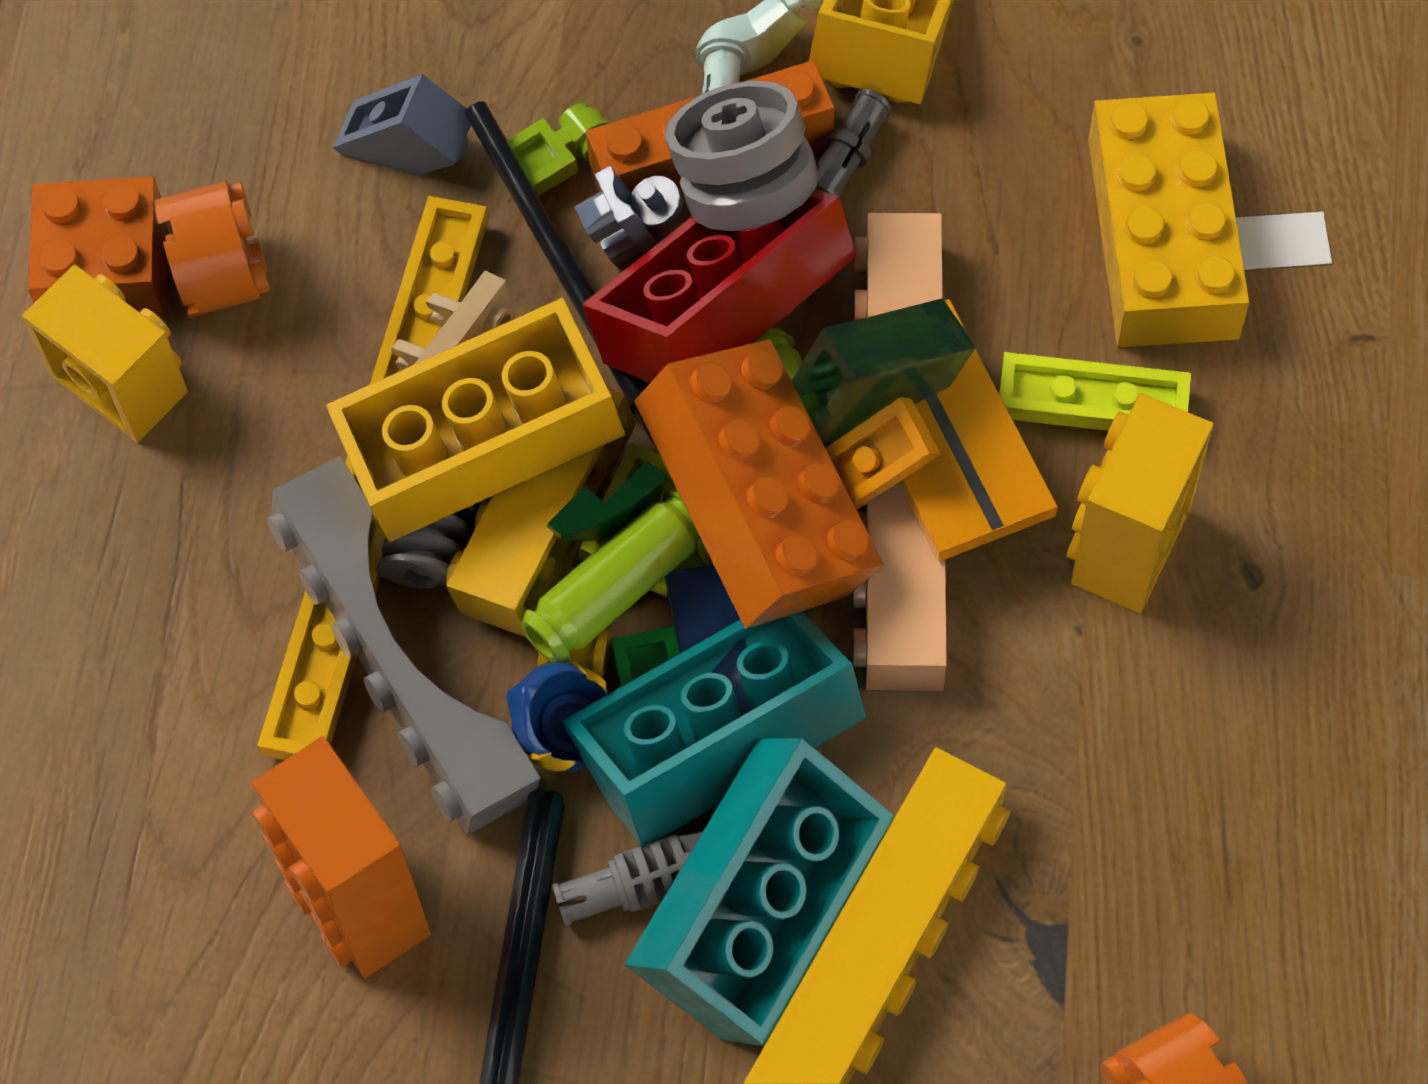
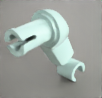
M764 0L746 14L727 18L712 25L700 39L695 54L696 62L704 70L702 94L727 84L739 83L740 75L758 70L771 63L807 23L799 10L802 7L816 9L822 5L824 0Z

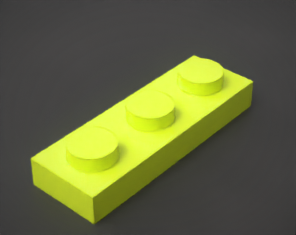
M1004 352L999 395L1012 420L1109 431L1118 411L1130 414L1139 393L1188 412L1191 373Z

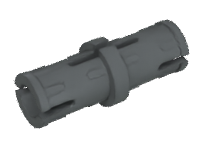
M868 89L858 91L855 101L839 128L832 129L824 140L826 150L816 165L819 173L816 189L840 197L856 168L866 165L871 156L869 146L885 118L892 111V106L885 97Z

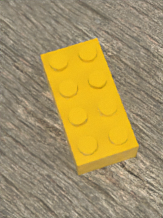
M1215 92L1094 101L1088 143L1117 348L1240 340L1249 307V297Z
M563 297L326 404L369 507L389 543L626 435L612 396Z

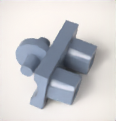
M610 165L594 174L602 191L575 206V210L588 236L595 244L600 242L609 260L617 267L642 252L646 254L660 241L650 229H662L677 220L682 211L684 201L680 189L671 179L664 176L646 178L636 185L632 192Z

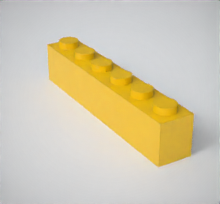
M937 747L934 748L743 1084H848L856 1070L865 1075L869 1072L885 1039L876 1034L888 1011L896 1016H899L903 1011L917 982L916 979L909 976L920 954L930 959L937 950L948 927V922L941 919L943 912L952 897L960 902L964 900L980 868L979 865L972 862L982 842L991 846L996 843L1008 820L1010 810L1002 807L1006 782Z

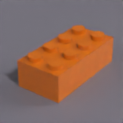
M771 339L669 363L634 400L745 629L846 598L884 565Z
M324 736L313 741L251 782L261 805L252 811L251 814L264 833L262 837L275 857L273 861L285 879L283 883L303 914L306 916L310 913L321 932L319 935L341 968L352 962L365 980L432 935L400 843Z

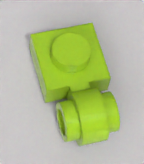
M578 103L568 108L561 115L558 121V126L560 127L558 131L554 132L546 120L542 118L507 141L540 196L578 172L575 157L584 158L589 162L586 130L609 124V122L598 108L588 107L586 103Z

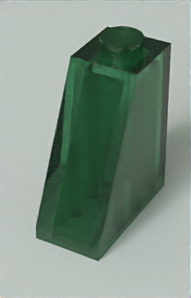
M941 298L823 328L791 381L826 448L900 397L910 398L914 404H917L950 387L976 349V346L945 300Z

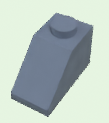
M420 74L354 100L333 149L341 155L420 176L443 167H450L461 159L468 147V138L466 136L471 124L465 115L467 109L465 106L425 75Z

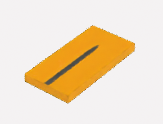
M950 299L834 341V354L866 419H869L900 397L910 398L941 455L898 482L938 562L1056 517L1058 506Z

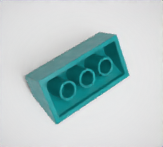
M801 611L747 629L744 628L740 619L562 721L611 810L643 848L647 844L661 839L719 805L758 738H803L813 748H816L867 717L852 663ZM745 638L747 648L739 655L737 668L752 711L741 716L731 681L722 674L711 672L733 646Z

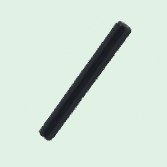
M534 790L528 795L479 1084L519 1083L564 811L563 797L554 791Z

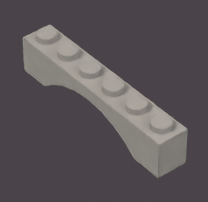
M341 456L272 490L271 516L267 517L269 530L279 548L283 552L292 549L301 563L303 569L299 570V577L310 599L316 605L324 602L336 621L331 624L332 632L343 653L348 658L357 655L368 673V676L364 678V683L376 707L381 712L390 709L402 729L397 732V737L405 755L415 767L423 764L436 784L431 787V793L441 814L448 822L457 819L466 835H469L526 803L528 795L537 790L541 778L506 722L476 712L441 691L415 668L393 639L377 606L369 574L368 542L372 510L360 486Z

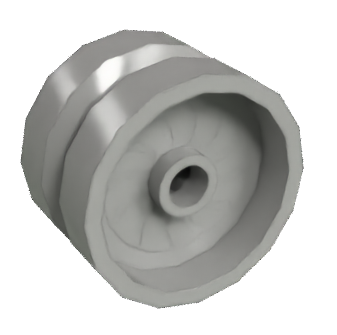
M751 80L727 84L705 92L688 102L668 122L665 140L673 164L681 176L680 185L694 221L709 229L724 231L758 228L784 218L802 206L814 192L819 173L812 149L804 137L805 125L798 102L790 89L775 82Z

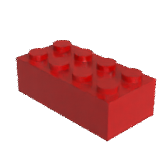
M815 189L802 206L784 218L758 228L737 231L715 230L694 221L693 217L688 219L582 304L603 364L651 383L669 363L754 343L781 319L790 315L794 308L817 289L831 281L835 274L857 257L840 197Z

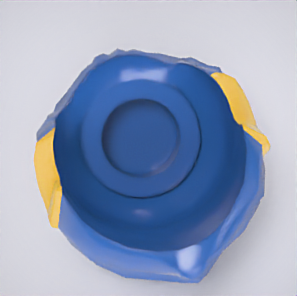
M576 661L546 663L534 668L523 680L507 692L506 697L512 720L513 734L533 764L550 771H566L571 773L585 767L586 764L566 731L562 720L608 695L606 681L600 675L582 667Z

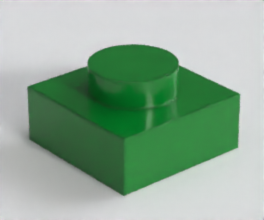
M675 626L613 637L610 640L619 688L680 654Z

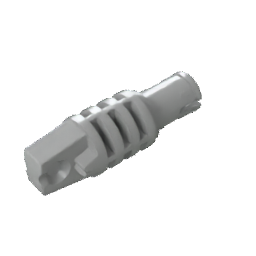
M703 831L679 836L674 834L647 844L643 848L639 846L615 854L613 859L608 860V868L561 884H553L552 888L557 903L582 895L585 896L583 900L559 907L565 926L571 925L574 921L619 906L623 907L624 912L628 910L635 912L661 903Z

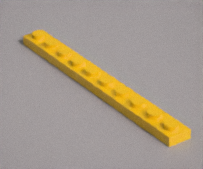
M428 196L370 384L402 370L395 364L399 357L391 351V348L398 339L427 348L442 327L430 319L434 311L426 305L427 300L433 293L461 302L466 296L489 220L487 206ZM347 456L345 464L350 470L353 477L355 478L358 485L360 486V483L356 477V474ZM372 512L368 554L369 574L376 596L381 580L376 568L378 561L384 558L382 548L386 536ZM306 590L257 744L262 756L286 760L321 736H324L331 746L357 660V655L348 658L338 645L331 628V624L336 621L326 604L322 602L316 605L310 599Z

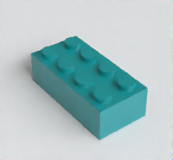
M758 738L624 965L719 1039L765 1046L891 824L894 815L803 738Z

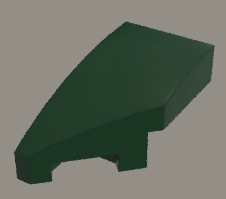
M647 460L605 503L584 487L547 523V528L561 540L594 541L610 539L650 503L660 501L667 476Z

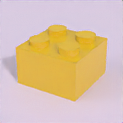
M74 264L21 316L49 376L138 443L188 393L179 369L183 363L171 348L168 340L171 336V331L160 317L147 308H143L138 312L125 302L124 294L111 280L101 274L93 278Z

